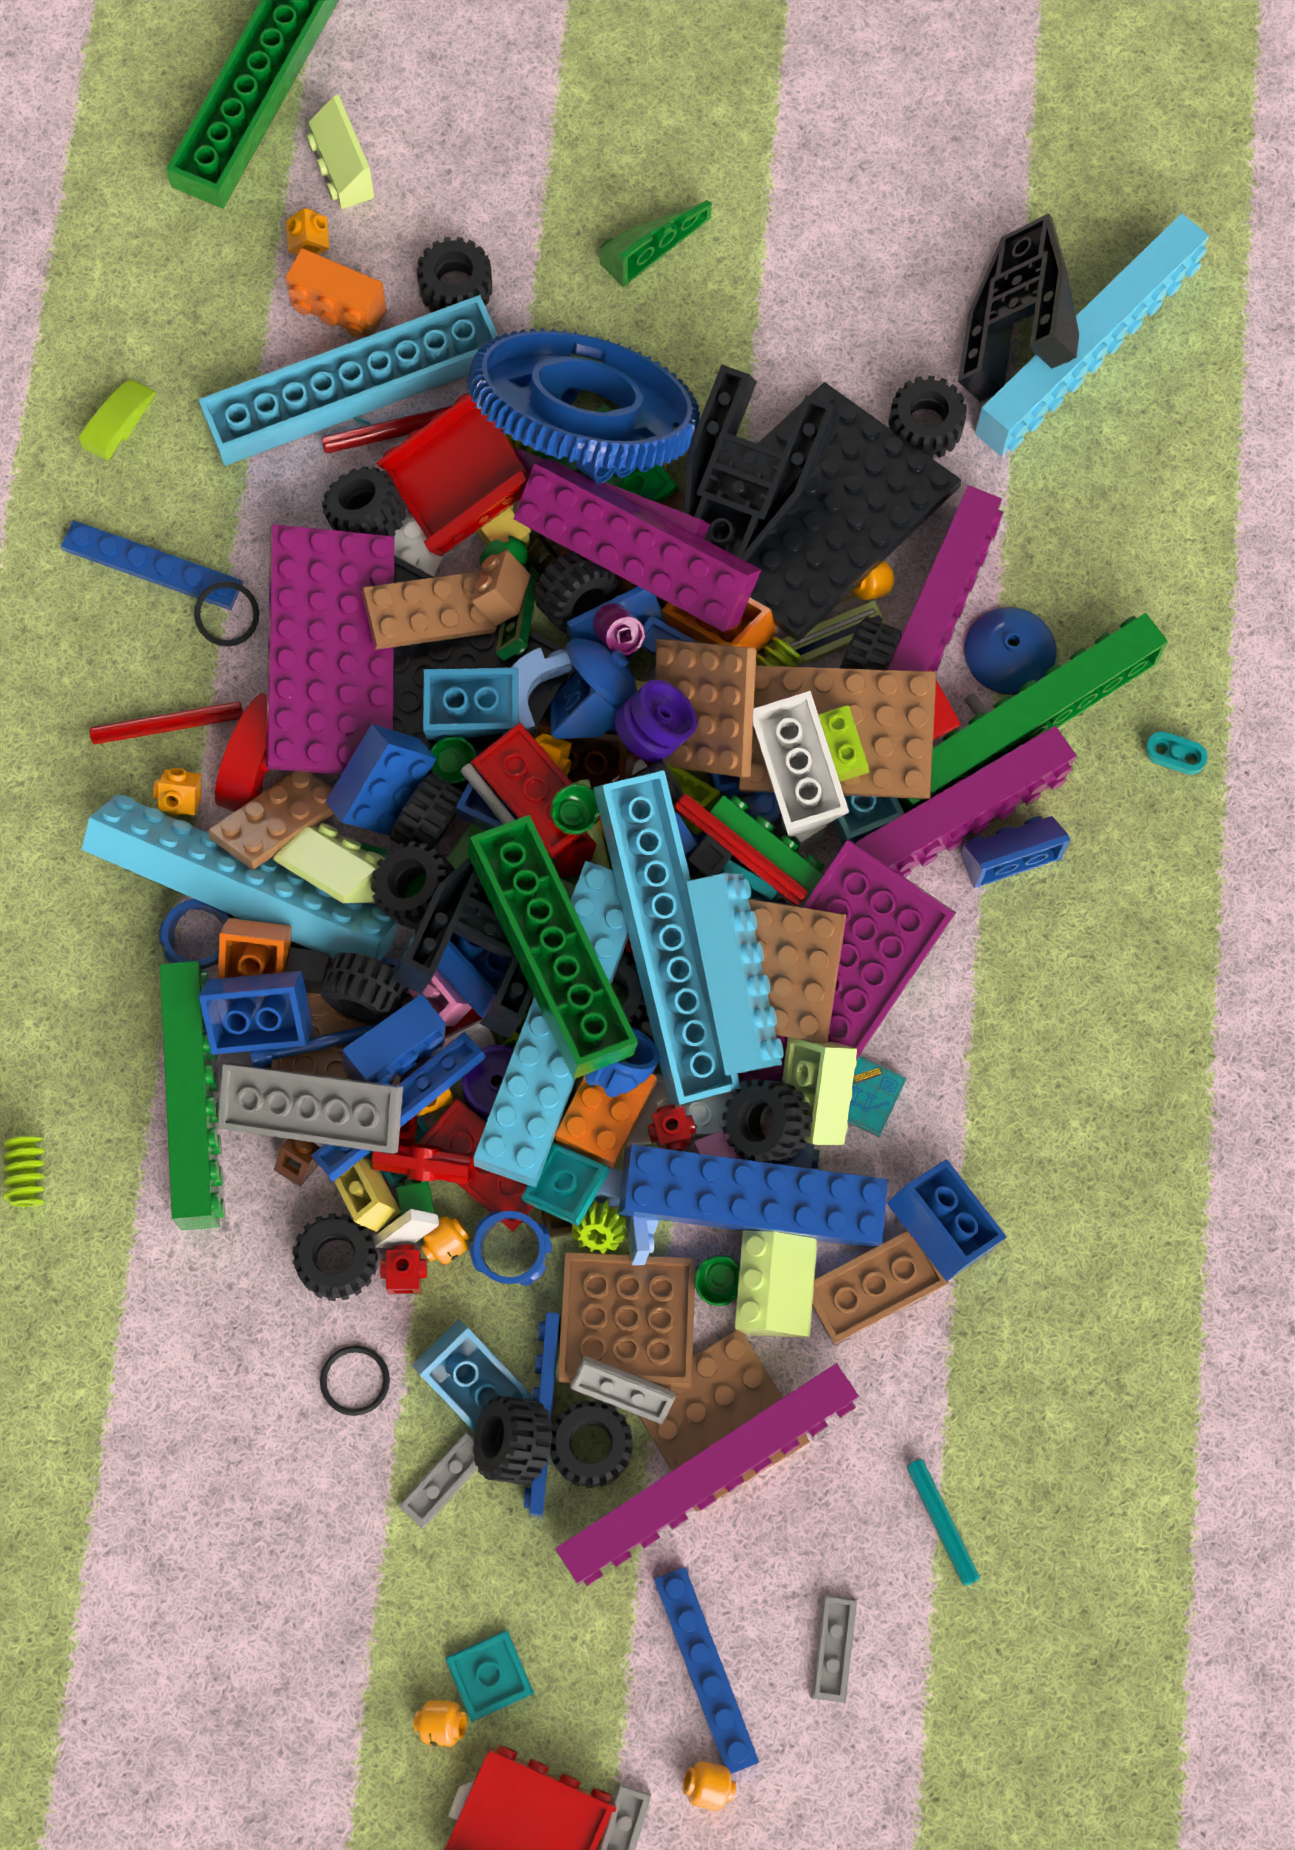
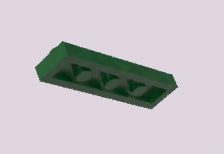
M532 566L526 568L531 575L519 614L500 625L496 654L503 661L513 655L521 654L528 646L535 602L534 595L536 594L535 587L538 584L539 573Z

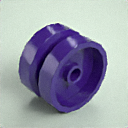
M651 680L644 684L617 710L614 719L616 731L623 744L642 760L652 763L663 762L695 733L697 727L696 713L687 697L670 683L661 680Z
M491 1045L482 1048L481 1050L486 1058L462 1077L463 1097L466 1105L486 1122L500 1087H495L497 1081H503L514 1049L504 1045Z

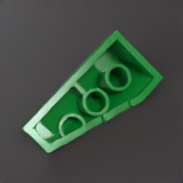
M706 200L626 230L615 238L607 239L600 248V265L622 287H625L710 220L712 204Z

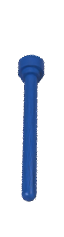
M367 1025L310 1038L306 1046L249 1051L252 1065L267 1068L266 1065L272 1064L273 1060L354 1042L376 1025Z

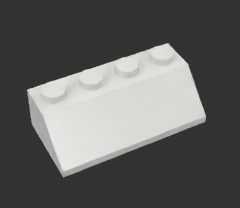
M811 691L754 708L753 727L788 837L818 829L849 813Z

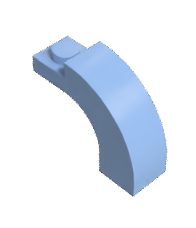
M538 648L524 655L511 667L519 669V722L531 735L535 734V724L528 706V699L532 691L546 680L577 671L565 649L552 652L549 658L545 659L541 648Z
M609 1167L610 1173L595 1199L598 1203L602 1204L608 1199L609 1206L613 1207L619 1205L622 1171ZM626 1216L632 1265H645L649 1253H653L654 1250L653 1235L659 1220Z

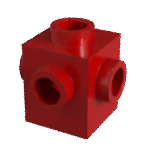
M675 1104L658 1108L657 1113L652 1114V1124L647 1125L651 1144L657 1143L658 1148L684 1151L687 1146H691V1134H696L692 1114L686 1116L684 1106L676 1108ZM678 1124L676 1130L671 1131L666 1128V1125Z
M395 1245L394 1250H386V1259L380 1260V1278L386 1279L388 1295L421 1294V1279H427V1259H421L420 1250H414L413 1245ZM408 1266L406 1271H399L401 1267Z

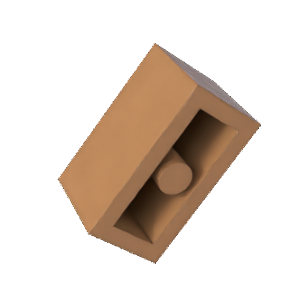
M508 550L498 555H490L484 560L479 580L475 584L476 589L472 599V603L495 626L519 614L531 575Z

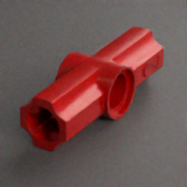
M399 1144L397 1153L390 1154L373 1151L372 1163L374 1170L406 1174L407 1178L413 1180L435 1181L437 1179L469 1184L474 1171V1155L439 1150V1147L428 1144H411V1146Z

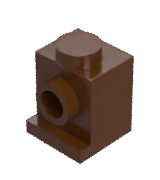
M287 1139L281 1146L274 1171L301 1187L317 1168L318 1164L311 1155L321 1147L315 1144V1142ZM294 1159L302 1164L300 1171L289 1165L288 1162Z

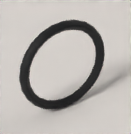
M223 581L208 586L200 594L194 607V618L199 632L205 639L219 646L230 647L245 642L252 636L259 622L260 611L254 595L243 585L235 582ZM220 588L239 590L249 599L252 605L253 620L251 626L241 637L233 640L215 638L208 633L201 621L200 614L203 601L211 592Z
M348 1346L332 1354L325 1362L320 1376L321 1392L328 1405L337 1412L351 1416L363 1415L377 1408L385 1399L390 1384L389 1371L382 1357L375 1351L362 1346ZM348 1353H363L370 1356L377 1362L382 1371L383 1384L378 1397L363 1408L350 1409L339 1405L333 1400L327 1388V1376L332 1364L338 1358Z

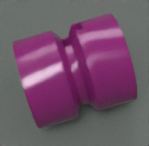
M616 603L607 604L601 607L595 614L593 619L595 635L612 652L617 649L624 655H630L641 647L645 637L643 625L624 606Z

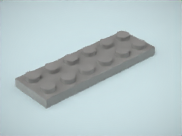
M226 1063L222 1067L218 1128L393 1154L398 1152L403 1086Z

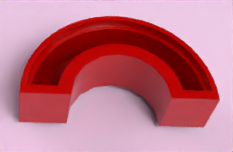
M266 693L257 695L243 712L230 737L219 768L215 787V803L233 812L262 794L265 772L267 773L270 770L266 769Z

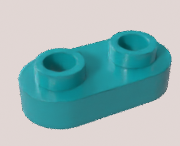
M1164 731L1152 734L1145 746L1146 756L1151 762L1187 775L1201 772L1208 760L1207 751L1201 744ZM1162 746L1166 753L1159 754L1155 747ZM1185 757H1193L1195 759V763H1187Z

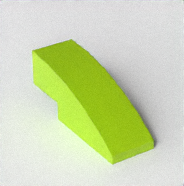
M128 379L103 403L78 437L82 448L109 461L121 440L126 442L156 392Z

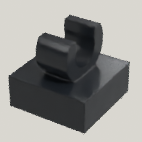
M706 835L686 860L706 877L717 875L733 855L711 836Z

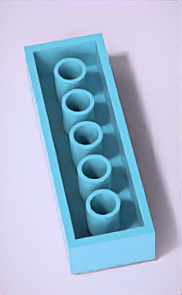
M722 873L687 881L725 1076L782 1065L783 1045L780 1039H777L774 1028L777 1025V1016L774 1008L770 1007L768 994L771 991L767 975L763 973L761 964L764 961V952L761 944L757 943L755 930H757L758 924L754 911L750 910L748 898L751 897V888L748 880L744 879L743 874Z

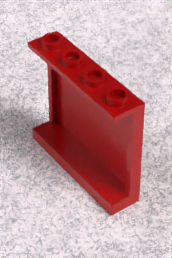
M469 393L458 397L455 404L448 410L435 414L429 424L422 429L411 432L405 442L398 447H392L383 454V458L376 462L377 466L386 470L392 478L401 497L427 539L424 543L429 552L440 557L519 501L530 476L529 470L511 441L503 433L504 430L496 428L495 422H489L487 420L488 415L481 414L482 409L476 408V402H472V396Z
M499 1744L497 1749L489 1746L444 1850H596L612 1812L615 1813L617 1807L614 1802L610 1801L612 1795L601 1789L593 1787L592 1792L579 1787L581 1781L568 1774L562 1773L559 1778L548 1773L549 1766L537 1760L530 1759L529 1763L517 1759L518 1753L511 1748Z

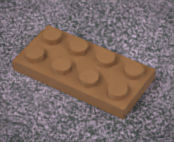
M481 571L363 587L361 593L375 650L494 633L497 627L472 603L476 589L475 584L479 580Z
M294 771L210 828L209 838L250 869L254 870L278 853L306 826L316 827L334 814L325 802L333 788L311 772Z
M906 1231L815 1279L812 1307L834 1346L947 1286L949 1282H946L911 1234Z

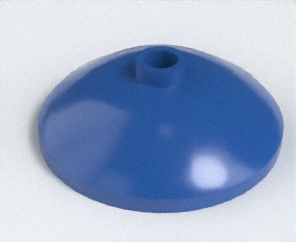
M1014 607L994 609L979 617L968 631L964 646L965 661L974 678L986 688L1008 695L1019 694V689L1031 680L1037 682L1044 678L1045 672L1054 666L1057 653L1054 636L1045 622L1027 610ZM1015 640L1017 641L1018 645L1011 646L1009 645L1008 641Z
M574 638L567 643L566 651L574 667L585 681L613 706L619 709L638 691L635 678L627 666L629 661L622 652L617 649L612 652L607 646L599 642L583 638Z

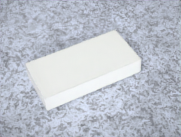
M410 1209L374 1236L375 1247L394 1250L395 1245H413L439 1226L438 1215Z

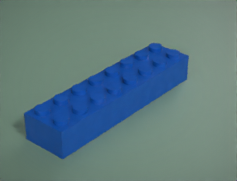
M630 1145L625 1149L618 1215L739 1231H775L814 1238L822 1242L874 1248L882 1245L888 1179Z

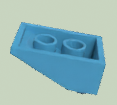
M518 668L424 669L423 731L427 740H441L446 737L468 739L505 733L519 723Z
M460 1319L411 1365L474 1432L483 1407H486L487 1402L490 1399H494L495 1396L504 1395L523 1399L533 1397Z

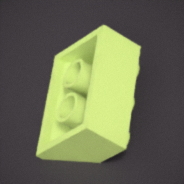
M333 96L308 122L311 134L306 135L311 151L318 152L320 158L316 159L322 177L328 176L330 183L326 185L332 201L337 199L341 209L373 199L374 192L370 167L340 96Z
M321 823L320 826L316 827L306 826L275 854L274 861L342 903H375L372 897L375 893L371 890V883L375 882V879L372 878L373 870L378 871L380 866L377 865V862L380 858L383 861L385 858L377 853L366 852L361 849V843L354 839L343 838L338 835V829L331 825Z
M788 1037L782 1082L795 1086V1091H801L805 1096L802 1101L808 1102L811 1109L807 1111V1114L812 1116L813 1123H808V1129L812 1131L810 1137L805 1136V1142L819 1145H844L845 1134L848 1128L849 1105L852 1098L854 1069L857 1062L856 1048L830 1041L818 1043Z
M743 1231L735 1319L736 1330L750 1336L810 1338L817 1239L775 1231Z

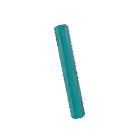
M917 1459L909 1463L907 1470L962 1584L968 1586L978 1581L980 1576L924 1460Z

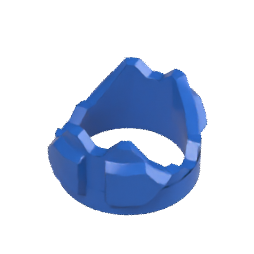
M196 899L186 900L175 906L161 923L158 933L159 942L166 949L164 956L168 963L199 961L202 969L217 965L219 963V950L210 957L200 960L187 959L174 951L175 928L179 919L189 910L206 911L213 914L223 924L226 923L228 918H233V916Z
M633 1027L631 1028L638 1044L634 1055L625 1059L627 1063L619 1061L585 1075V1080L589 1085L598 1084L604 1088L606 1095L612 1098L622 1093L625 1094L636 1088L640 1083L645 1082L659 1062L660 1056L656 1045L644 1033Z
M493 1211L478 1222L475 1228L477 1233L474 1242L470 1243L469 1251L477 1271L484 1273L499 1283L520 1284L524 1286L531 1285L544 1274L547 1269L544 1265L547 1254L552 1253V1242L545 1225L536 1223L531 1217L516 1211ZM506 1219H519L527 1223L535 1231L539 1241V1253L534 1265L524 1274L515 1277H503L493 1272L486 1264L484 1256V1240L498 1222Z

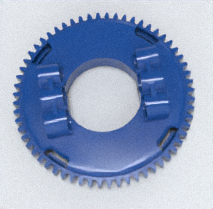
M532 328L529 332L522 329L519 333L512 331L510 334L504 333L502 337L498 335L494 339L488 340V343L483 344L478 349L469 369L467 389H470L469 395L472 396V402H476V408L482 409L481 414L488 415L487 420L489 422H495V427L502 428L504 434H510L514 440H519L523 442V445H528L536 451L539 450L546 455L557 457V459H561L563 456L568 457L571 463L576 459V467L598 484L607 482L613 474L619 478H625L635 468L641 472H647L656 464L662 466L663 461L669 464L671 459L677 460L678 456H684V452H687L700 421L699 406L696 398L693 397L692 391H689L687 385H683L682 379H677L675 373H669L668 367H661L660 362H653L651 356L645 357L641 351L635 352L631 350V347L625 348L620 343L609 342V339L607 341L602 340L598 336L596 338L591 337L587 333L585 335L577 334L576 330L574 333H568L565 329L562 332H558L554 328L551 331H546L544 328L536 331ZM571 354H574V355L584 356V357L596 359V360H599V361H603V363H600V362H597V361H593V360H589V359H584V358L570 357V355H571ZM583 389L611 400L621 409L609 412H594L571 405L576 400L578 392Z

